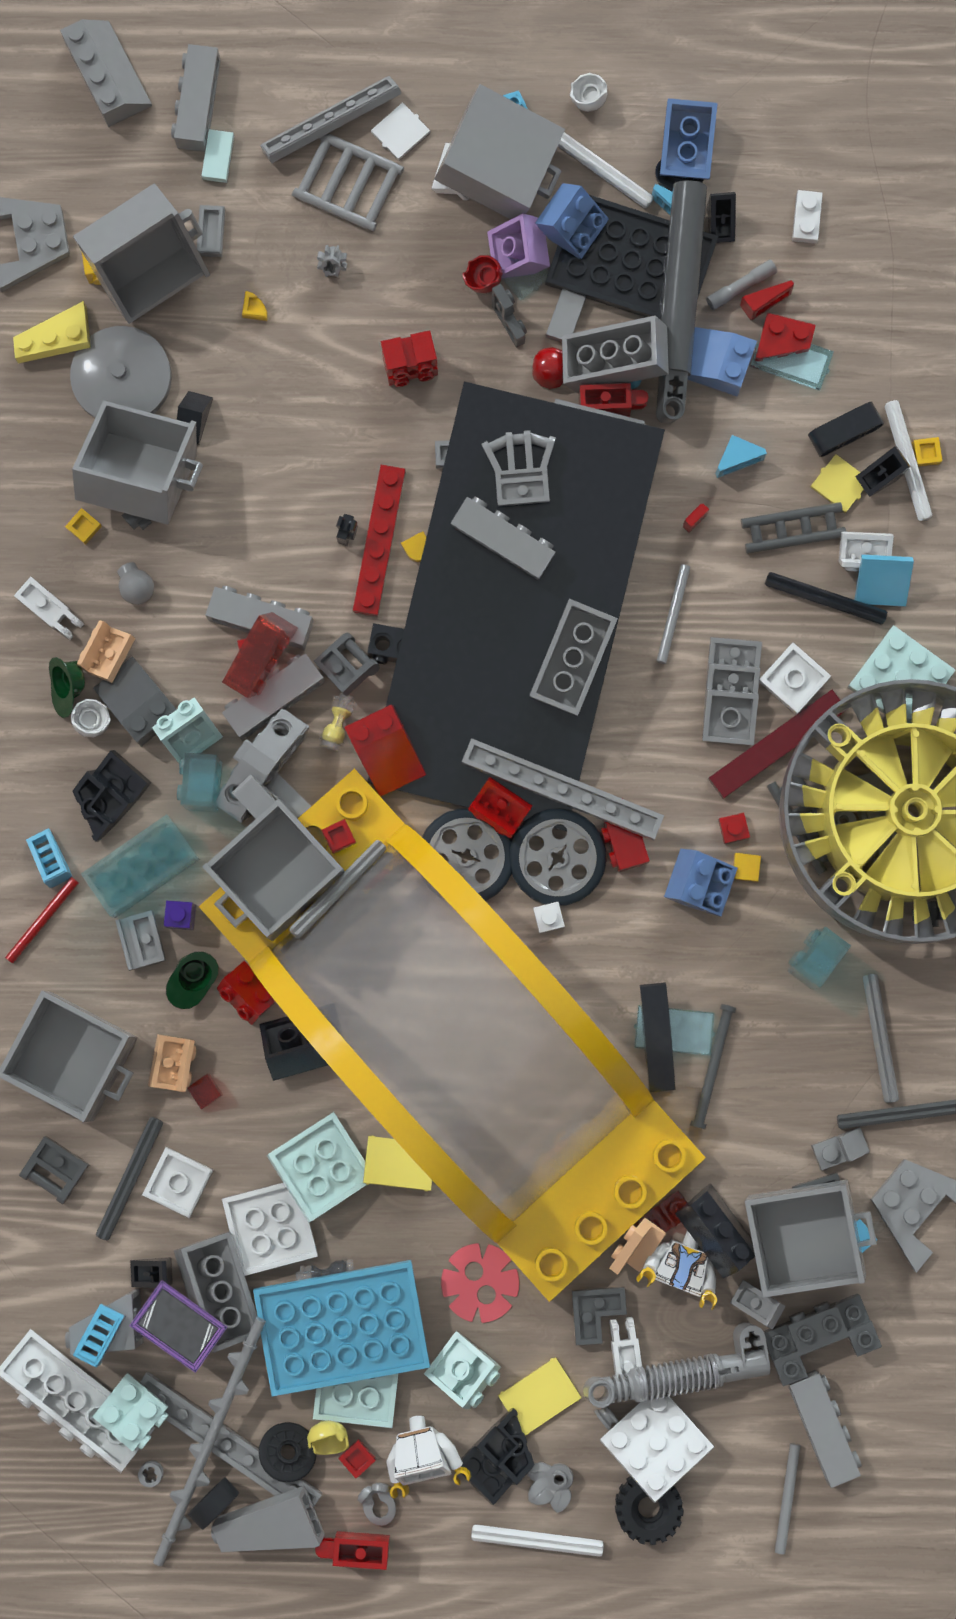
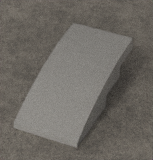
M710 637L702 741L754 745L759 699L761 641Z

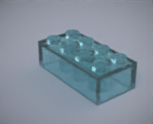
M166 814L81 873V875L109 916L117 918L199 861L200 858L173 819Z

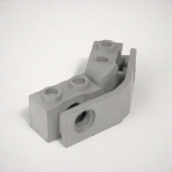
M281 708L277 715L270 719L262 733L260 732L253 742L246 739L233 756L239 763L233 768L230 774L231 777L219 791L218 798L215 801L217 803L216 806L240 823L248 819L251 813L238 801L232 792L250 774L266 787L274 775L278 773L305 740L309 726Z

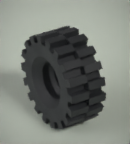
M631 1476L626 1479L627 1482L625 1484L622 1483L619 1487V1494H616L615 1512L623 1532H626L633 1541L636 1539L643 1545H645V1542H650V1545H656V1541L661 1540L663 1543L667 1541L666 1537L669 1535L673 1537L676 1533L675 1529L677 1527L680 1528L682 1523L681 1516L684 1513L682 1508L683 1502L677 1488L673 1486L658 1500L659 1511L654 1517L646 1518L640 1514L638 1506L643 1498L649 1496Z

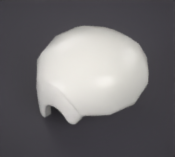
M592 73L580 75L571 83L570 97L572 102L583 111L597 110L604 104L607 98V84L605 80L599 75Z
M85 699L77 703L71 713L73 728L83 737L94 738L103 734L111 721L107 706L94 699Z

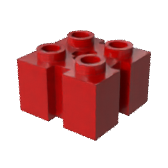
M430 330L410 334L411 337L401 339V337L381 341L382 356L389 386L403 387L409 384L410 379L418 378L419 381L425 382L432 380L434 376L438 375L437 357Z

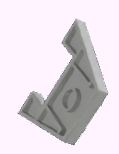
M0 197V220L12 218L19 261L0 264V291L3 292L70 256L61 205Z
M903 1159L870 1200L912 1269L917 1273L933 1252L913 1234L945 1195L956 1204V1180Z

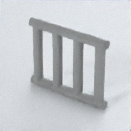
M326 134L320 137L321 143L299 188L293 190L292 196L374 232L377 225L375 223L377 216L397 175L403 173L404 167L334 135ZM331 145L343 150V153L320 198L308 193ZM354 155L366 162L342 208L330 201ZM377 165L388 170V173L365 218L353 213V210L374 166Z

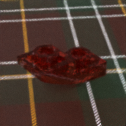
M678 1190L644 1214L634 1225L637 1228L642 1220L646 1218L666 1233L681 1223L675 1213L687 1201Z

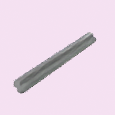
M376 840L289 929L291 934L298 939L301 938L386 851V846L381 841Z
M868 974L863 976V983L883 1098L886 1103L897 1102L899 1095L877 974Z

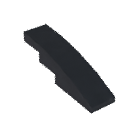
M666 982L640 985L642 1028L649 1092L676 1090Z

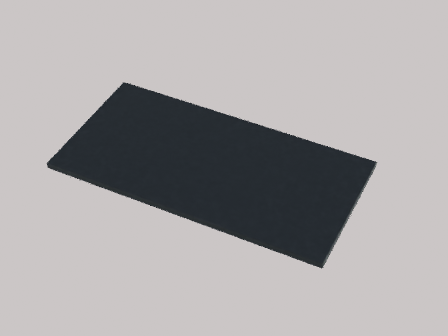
M464 381L386 707L389 705L394 706L426 775L396 790L469 808L486 781L491 777L532 805L523 821H526L536 813L548 809L572 811L573 808L463 765L462 760L472 738L574 780H580L665 429ZM530 430V433L547 438L549 436L556 437L547 466L550 502L498 506L495 471L481 444L486 441L490 443L506 435V432H512L513 435L524 434V431ZM525 444L513 445L515 470L527 469ZM531 444L533 468H540L546 448ZM507 446L493 452L502 471L509 470ZM467 497L472 500L474 497L481 499L488 504L486 509L494 514L496 510L502 512L510 518L508 522L513 526L517 527L520 524L532 532L530 536L537 541L543 538L554 545L552 550L556 554L540 580L532 577L451 526L452 520ZM569 599L618 618L578 716L529 697ZM369 777L367 783L373 784ZM557 824L553 827L567 831V828L562 824Z

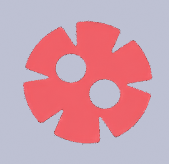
M478 1243L467 1245L456 1251L449 1258V1262L459 1272L444 1269L441 1278L444 1297L459 1294L449 1305V1308L456 1315L470 1322L473 1321L477 1308H479L482 1323L494 1321L506 1314L512 1305L501 1294L517 1297L519 1291L517 1269L501 1272L511 1261L510 1257L498 1247L490 1244L487 1246L483 1259ZM470 1262H477L482 1266L483 1275L479 1280L472 1281L466 1277L465 1267ZM488 1285L495 1290L496 1297L492 1303L483 1304L478 1300L477 1292L482 1286Z

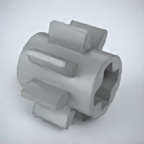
M326 245L324 253L318 252L317 259L319 262L317 269H322L326 277L328 275L339 277L340 270L346 271L347 263L345 261L347 253H342L338 245L336 247Z

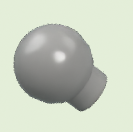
M134 562L124 564L118 569L117 573L120 577L119 591L125 601L139 605L147 602L152 597L154 582L145 571L138 569Z

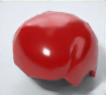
M480 255L468 262L467 270L462 273L465 285L474 292L487 294L492 292L493 287L500 284L503 270L495 258L490 255Z
M554 347L543 348L535 355L532 375L541 387L553 389L563 385L562 350Z

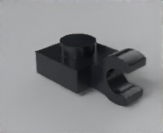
M344 514L343 517L339 516L336 538L338 544L348 546L349 540H354L358 526L354 516Z

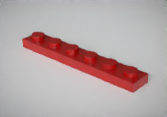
M380 465L354 600V613L376 617L379 615L406 473L404 468Z

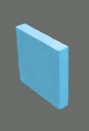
M861 555L854 600L868 605L906 606L914 564L913 557Z

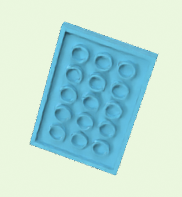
M412 1260L254 1288L253 1290L257 1316L266 1321L261 1332V1339L272 1397L430 1368Z

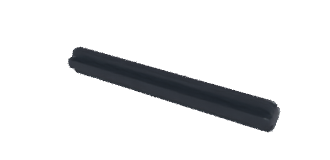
M769 572L765 580V585L880 625L887 618L888 612L886 610L773 572Z

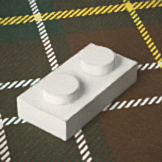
M797 191L792 241L817 244L822 203L821 192Z

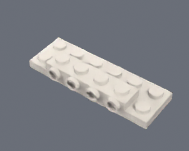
M30 1329L0 1366V1378L16 1390V1393L19 1394L17 1400L28 1409L31 1405L40 1411L38 1417L48 1425L54 1422L61 1428L58 1432L65 1439L71 1442L74 1438L82 1444L79 1449L90 1458L94 1455L98 1458L101 1457L121 1473L138 1452L139 1448L137 1447L134 1451L130 1450L92 1417L111 1392ZM153 1426V1428L149 1431V1433H148L149 1435H151V1433L154 1431V1429H155L154 1426Z

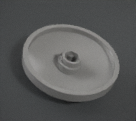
M128 326L105 328L90 336L91 348L78 350L75 353L70 370L72 390L81 407L93 418H96L103 400L154 414L163 405L169 394L172 373L168 357L159 342L140 329Z

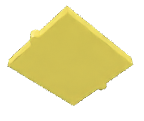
M835 454L825 468H821L820 475L810 487L831 503L841 502L842 511L846 513L855 500L861 498L860 494L864 489L855 477L860 472Z

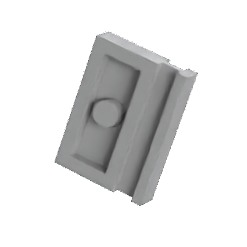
M152 910L115 920L129 971L166 961Z

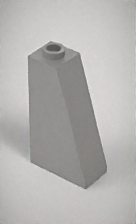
M305 1486L218 1516L211 1527L212 1539L219 1545L221 1552L315 1548L320 1546L325 1536Z

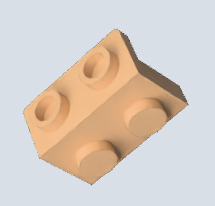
M100 620L96 628L93 629L85 649L81 652L77 665L89 675L113 683L135 638L131 634L112 628L106 622Z
M157 1034L148 1086L186 1092V1088L189 1087L192 1078L190 1072L191 1061L196 1056L195 1041Z
M646 1218L642 1220L637 1228L632 1225L624 1236V1239L627 1240L625 1246L619 1244L611 1257L615 1261L609 1269L618 1275L623 1267L629 1264L640 1272L647 1258L654 1253L666 1233Z

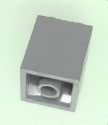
M135 1289L107 1305V1307L125 1315L107 1352L133 1350L144 1343L143 1335L129 1326L141 1310L140 1289ZM96 1312L69 1327V1332L65 1334L66 1348H70V1355L74 1354ZM104 1315L100 1317L102 1321L112 1326L115 1321ZM96 1325L95 1330L105 1335L109 1334V1331ZM90 1336L89 1340L101 1346L104 1343L103 1341L93 1336ZM87 1346L84 1348L89 1353H98Z

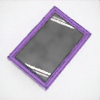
M163 1280L160 1281L129 1325L195 1373L227 1329L226 1325Z

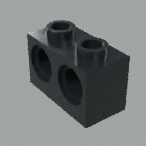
M373 623L367 651L368 657L376 660L378 664L386 665L387 661L396 663L404 629ZM380 640H386L390 643V646L387 650L380 651L376 648V644Z

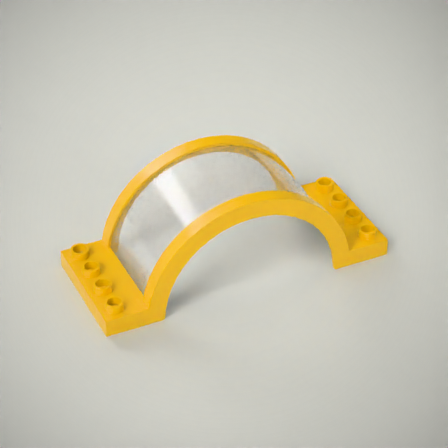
M354 768L303 813L298 820L344 871L376 840L381 841L386 846V851L301 938H296L289 931L296 921L274 941L268 939L249 918L235 928L214 905L226 893L221 887L206 899L199 908L245 958L254 974L276 1003L369 1112L450 1200L482 1232L502 1248L550 1302L706 1157L654 1101L649 1090L622 1055L532 951L426 840L407 824H404ZM345 819L356 844L332 854L321 830ZM230 897L223 904L224 908L235 920L244 914Z

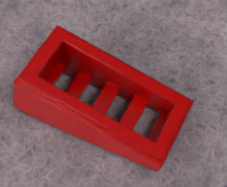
M790 280L745 295L741 299L740 306L748 318L754 320L791 295L794 283Z

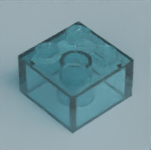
M185 753V759L180 760L179 774L183 775L182 785H178L177 800L181 801L180 804L186 810L218 813L215 801L220 791L223 762L217 755Z
M827 927L812 930L803 941L806 944L805 948L799 952L796 951L788 961V964L791 965L788 972L812 990L818 989L823 985L851 947L850 944Z

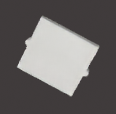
M402 102L371 130V133L382 143L383 149L387 148L399 161L430 133V130L419 120V115H414Z

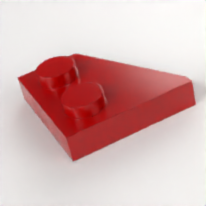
M767 313L755 361L760 362L765 358L775 356L778 358L784 357L790 353L809 352L816 325Z

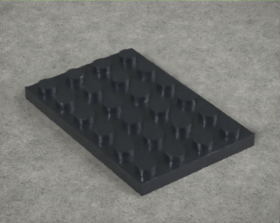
M589 195L609 220L582 259L577 258L559 245L557 246L545 285L559 290L565 289L585 296L587 299L643 317L656 316L661 320L670 220ZM704 231L698 297L719 237Z

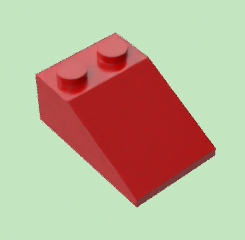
M393 705L382 708L344 727L380 797L426 775Z

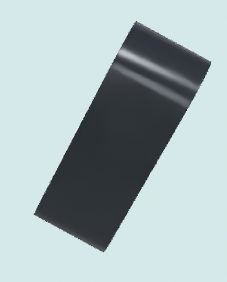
M868 402L815 428L808 434V437L819 457H824L876 431L884 425V422L873 402Z

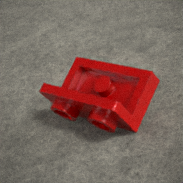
M489 777L468 810L477 819L485 821L494 827L499 834L511 838L532 808V805Z
M245 961L226 975L217 987L222 999L229 1002L237 1010L238 1015L251 1025L276 1003Z

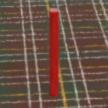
M70 877L6 955L5 958L8 961L14 963L76 888L79 884L77 880Z

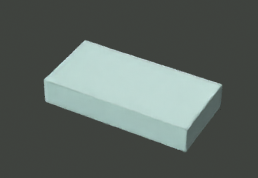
M209 129L202 180L227 183L234 142L233 132Z

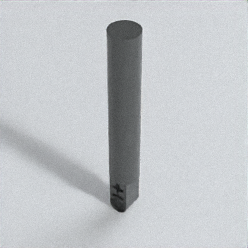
M679 181L673 184L661 321L667 326L669 374L659 376L656 417L663 424H671L683 416L685 412L688 376L691 375L707 186L697 181ZM666 405L673 407L675 411L674 416H670L667 413Z

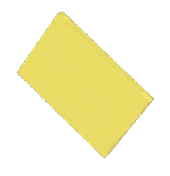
M373 1135L368 1136L363 1183L367 1185L374 1184L418 1189L426 1192L431 1191V1178L395 1139L375 1137Z
M556 1357L551 1358L549 1362L498 1395L507 1411L511 1408L517 1411V1418L525 1435H528L531 1431L581 1399L580 1394Z

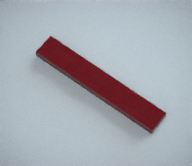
M833 689L711 775L708 778L722 799H724L797 747L810 727L828 709L841 700Z

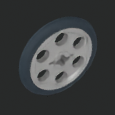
M456 809L444 813L426 828L422 836L439 854L447 856L448 863L459 874L463 875L466 882L485 901L497 895L505 887L512 875L510 863L511 838L496 832L494 827L485 821L477 819L468 809ZM471 826H479L483 832L481 838L477 840L469 838L467 834L468 829ZM447 830H452L457 834V840L453 844H446L442 840L443 833ZM489 845L496 846L499 850L498 857L495 859L486 858L484 855L485 848ZM469 850L471 851L470 856L481 862L468 860L466 864L462 863V858L458 854L452 853V851L460 854ZM485 869L490 873V880L487 883L481 884L476 881L475 874L478 870ZM422 876V878H423L424 882L426 883V885L428 886V888H429L433 893H435L438 897H440V898H442L443 900H445V899L433 888V886Z
M548 809L536 813L519 827L511 841L510 863L513 878L526 895L541 904L559 902V906H567L579 902L593 892L599 885L605 872L607 858L602 835L592 822L575 811ZM557 824H562L567 828V835L563 839H556L552 834V829ZM531 837H542L544 846L540 850L531 849L529 846ZM584 839L588 842L589 847L585 853L579 854L574 850L573 846L576 840ZM564 845H567L562 855L565 861L563 863L557 862L549 870L553 861L551 853H558ZM537 861L542 865V872L538 876H532L528 873L527 866L530 862ZM575 865H583L586 868L587 874L584 878L576 879L572 876V868ZM560 876L564 884L560 890L555 891L549 887L548 882L551 877Z

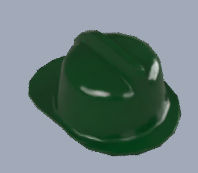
M54 657L49 661L52 703L57 714L62 718H67L72 713L74 698L79 696L85 688V678L82 668L77 665L78 661L63 662L58 657Z
M193 952L181 958L166 985L168 1001L179 1009H190L198 1005L218 976L219 966L216 959L206 952Z

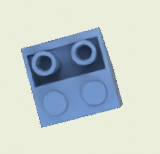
M562 183L535 224L549 240L577 258L582 259L609 218L582 186Z
M680 848L664 897L684 906L716 916H722L737 867L697 850Z

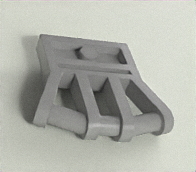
M530 430L524 431V434L513 435L512 432H506V435L490 443L486 441L481 444L495 471L498 506L550 502L547 466L556 437L549 436L547 438L530 433ZM525 444L527 469L515 470L513 445ZM531 444L546 448L540 468H533ZM507 446L509 470L502 471L493 452Z

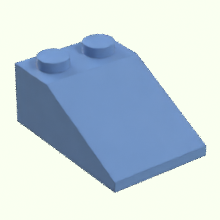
M668 98L660 176L710 180L718 103Z
M695 327L691 375L688 376V380L738 396L757 341L731 332Z

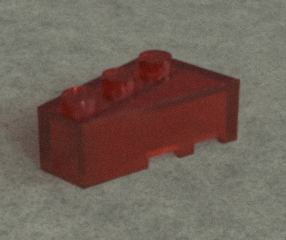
M273 612L259 615L222 683L246 698H251L256 694L260 695L265 688L267 676L276 668L279 662L278 659L287 648L298 627Z

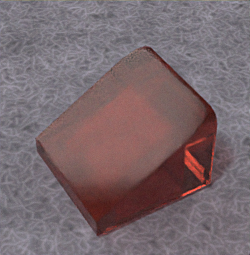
M209 1073L187 1088L201 1110L223 1096Z

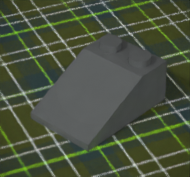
M133 656L121 665L113 683L102 680L93 688L141 747L157 735L152 728L157 724V720L162 716H169L177 710Z

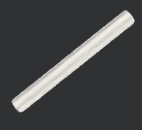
M563 133L558 147L643 208L650 206L654 198L653 195L568 134Z
M897 400L890 401L885 405L886 414L895 444L911 466L904 474L919 521H924L932 517L931 508L900 404Z
M473 1525L471 1534L473 1541L598 1557L602 1556L604 1544L601 1540Z

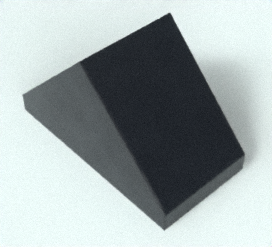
M735 192L710 194L707 204L709 233L719 236L717 243L735 242Z
M188 391L178 406L177 420L186 423L196 422L197 445H200L213 397Z
M894 446L855 477L868 496L871 497L899 480L911 466L898 447Z
M171 1257L130 1260L131 1287L156 1288L161 1280L170 1286L173 1284Z

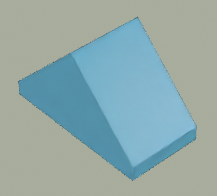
M732 435L715 473L716 477L719 478L764 461L767 454L766 450Z

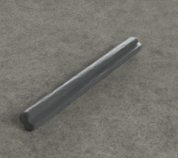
M956 1100L840 1114L837 1116V1124L840 1129L953 1115L956 1114Z
M155 1117L149 1118L96 1232L98 1238L106 1241L110 1239L163 1125L161 1120Z

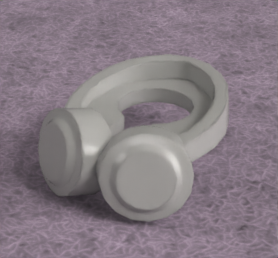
M372 1484L371 1487H365L358 1495L357 1500L363 1505L364 1513L369 1521L381 1526L387 1525L392 1521L395 1516L396 1505L394 1498L390 1496V1486L388 1484ZM374 1493L378 1494L380 1501L385 1502L388 1506V1513L383 1517H378L373 1513L375 1503L372 1495Z

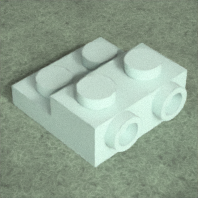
M195 698L190 701L185 700L181 702L176 711L169 716L160 717L157 720V724L152 727L181 767L223 737Z
M456 1331L424 1375L462 1408L469 1410L471 1406L476 1408L484 1398L482 1392L486 1386L489 1385L491 1387L497 1382L500 1377L498 1370L501 1366L484 1351L478 1349L460 1332Z
M127 1373L92 1417L130 1450L134 1451L137 1447L142 1450L151 1439V1436L148 1434L154 1425L159 1428L169 1416L165 1412L169 1406Z

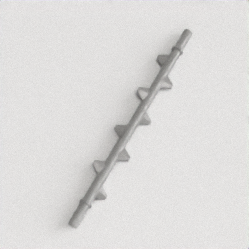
M255 1318L247 1340L243 1342L242 1352L229 1353L227 1357L235 1367L223 1397L212 1399L208 1403L215 1412V1416L204 1442L190 1445L189 1450L196 1458V1461L184 1489L171 1491L170 1493L171 1499L177 1506L166 1532L162 1535V1542L153 1563L157 1566H163L171 1545L176 1540L177 1531L190 1529L192 1525L186 1518L185 1512L195 1488L208 1486L210 1483V1479L203 1469L215 1441L228 1438L230 1435L223 1422L234 1396L248 1393L249 1389L242 1381V1377L253 1351L257 1348V1341L266 1321L262 1318Z

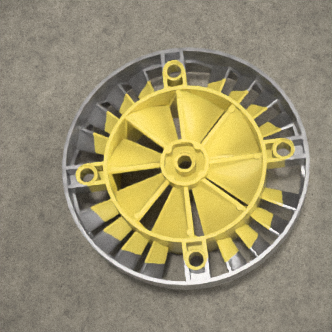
M893 680L878 683L852 693L828 709L810 727L795 748L788 763L780 796L779 822L781 838L789 864L802 887L819 907L843 925L859 933L881 940L908 944L934 943L956 937V908L948 894L949 891L956 888V810H942L945 807H956V734H954L956 729V687L929 680ZM906 698H912V721L907 724ZM882 699L887 728L883 726L876 700ZM937 703L942 705L936 726H932L931 721L935 704ZM853 708L867 737L861 740L837 715ZM838 732L842 736V743L834 742L831 738V733ZM812 737L839 761L833 769L803 753ZM896 745L911 747L913 784L907 785ZM857 756L894 793L890 796L844 768ZM946 763L952 768V771L932 790L929 787ZM795 775L821 784L824 787L821 790L791 782V777ZM909 805H914L918 809V817H913L909 814ZM788 806L818 808L817 813H788ZM838 811H885L886 816L835 825L834 822L835 813ZM813 832L819 833V838L798 844L793 843L792 836ZM896 832L897 834L866 873L863 872L862 866ZM917 848H918V859H919V873H920V886H921V891H920V889H919ZM826 855L836 872L818 889L803 865ZM837 879H842L846 882V892H841L837 889ZM856 890H859L866 894L854 918H851L838 908ZM934 897L937 899L946 932L934 935L927 900ZM880 900L890 901L883 932L872 928ZM904 902H914L915 936L903 937Z

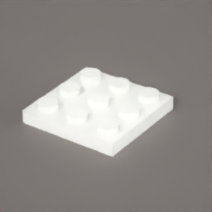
M284 1183L222 1199L229 1231L244 1276L318 1257L311 1224L305 1218Z
M666 1396L664 1398L659 1397L657 1400L653 1397L651 1401L647 1398L646 1402H640L600 1439L601 1443L654 1503L714 1448L711 1442L670 1397Z

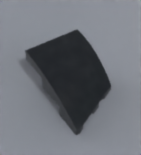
M110 750L96 770L87 771L72 790L76 801L81 806L84 820H87L93 833L92 838L95 842H99L123 818L151 784L144 775L115 750Z
M511 1408L461 1458L463 1462L461 1467L467 1468L471 1473L469 1483L491 1505H494L511 1485H518L535 1465L531 1452H529L525 1434L521 1430L517 1411L514 1408Z

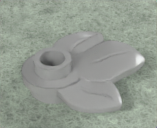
M543 1462L535 1463L527 1473L530 1479L534 1481L528 1493L529 1502L536 1505H544L550 1502L555 1512L563 1511L571 1500L569 1488L573 1482L571 1469L561 1463L552 1466ZM561 1475L564 1481L556 1480L555 1476Z

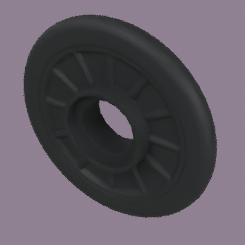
M284 1422L271 1427L264 1434L259 1445V1460L264 1471L270 1477L280 1482H295L308 1475L317 1457L312 1445L311 1448L308 1447L307 1436L309 1431L299 1424ZM284 1445L292 1446L295 1450L294 1458L290 1460L283 1458L281 1448Z

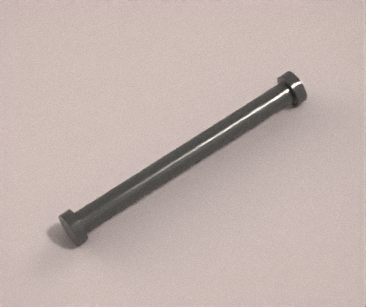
M721 1004L720 1007L722 1014L695 1119L694 1121L691 1120L690 1126L706 1129L707 1124H704L732 1013L736 1012V1007Z

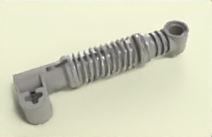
M743 1322L738 1324L733 1332L735 1354L724 1356L707 1354L704 1355L703 1359L701 1356H698V1360L693 1357L692 1361L689 1358L686 1359V1362L681 1359L680 1363L676 1360L675 1364L670 1361L669 1366L666 1362L663 1363V1367L658 1363L657 1368L653 1364L651 1369L647 1365L646 1373L642 1366L630 1369L629 1373H625V1377L623 1374H619L618 1377L613 1375L612 1379L610 1376L602 1378L592 1377L585 1382L583 1393L592 1405L604 1408L615 1403V1400L617 1403L622 1400L628 1401V1397L636 1402H646L647 1398L651 1401L653 1397L657 1400L659 1397L681 1395L682 1392L684 1394H687L688 1391L693 1393L694 1390L699 1392V1390L704 1391L705 1388L710 1390L711 1387L717 1389L723 1387L724 1383L770 1375L766 1337L760 1327L749 1322ZM750 1332L753 1334V1337L749 1338V1342H747L745 1337H748ZM751 1344L756 1347L758 1346L757 1350L744 1352V1349L751 1348ZM597 1386H604L603 1396L594 1398V1389Z

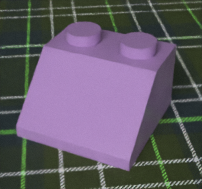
M522 213L487 232L491 257L498 260L502 267V279L530 276L550 267L546 235L535 224L538 217Z

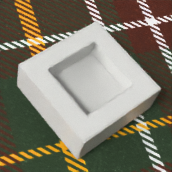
M559 902L533 908L539 933L565 927Z

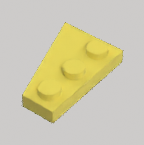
M84 301L13 337L15 359L18 364L91 348L87 307Z

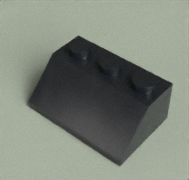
M332 1003L318 1007L321 1013L344 1038L335 1004ZM288 1016L259 1024L264 1056L273 1081L328 1066L327 1062Z
M711 1183L675 1213L722 1278L739 1272L755 1257L752 1238Z

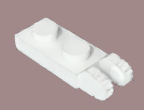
M31 576L14 595L50 627L56 628L69 640L73 638L71 631L59 624L66 616L71 620V623L79 628L84 625L82 621L70 612L66 605Z
M632 1317L626 1318L625 1326L629 1339L620 1340L617 1320H610L611 1348L614 1371L617 1377L619 1374H623L625 1377V1373H629L630 1369L642 1366L639 1340L636 1338Z

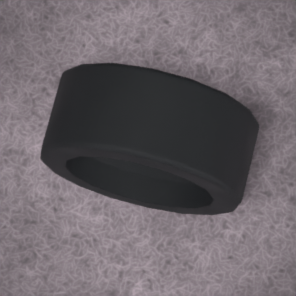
M224 1477L201 1499L188 1515L204 1530L238 1496L239 1491Z

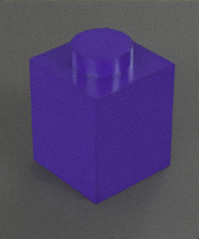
M166 900L164 927L194 930L196 904Z

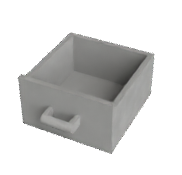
M479 84L467 105L434 180L509 219H513L522 213L526 214L536 194L549 199L561 170L551 165L550 162L565 129ZM546 171L553 175L548 189L540 187Z
M155 183L73 236L106 294L128 324L203 275L206 278L210 276L193 242L202 235V230L192 211L186 209L178 213ZM190 220L193 228L187 231L184 223Z
M103 400L72 469L75 500L168 525L182 490H194L203 468L202 463L195 461L197 457L196 422L186 423ZM193 470V475L191 477V480L189 481L187 480V478L190 474V471Z
M279 799L208 863L202 866L226 892L214 905L236 928L249 918L271 941H274L345 872ZM229 897L244 912L236 920L223 906Z
M42 990L0 1067V1078L78 1118L82 1122L94 1121L106 1097L109 1096L119 1101L134 1074L132 1071L124 1068L123 1065L138 1037L52 992ZM119 1072H122L126 1076L117 1093L111 1092L110 1089Z
M848 1179L754 1194L746 1198V1211L763 1298L865 1283L866 1270L861 1247L875 1245L877 1242L871 1212L854 1213ZM866 1218L870 1239L860 1241L856 1219Z

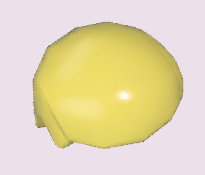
M326 1420L319 1422L311 1427L307 1436L308 1447L311 1448L312 1445L313 1451L317 1455L337 1454L349 1448L348 1434L345 1427L335 1421Z

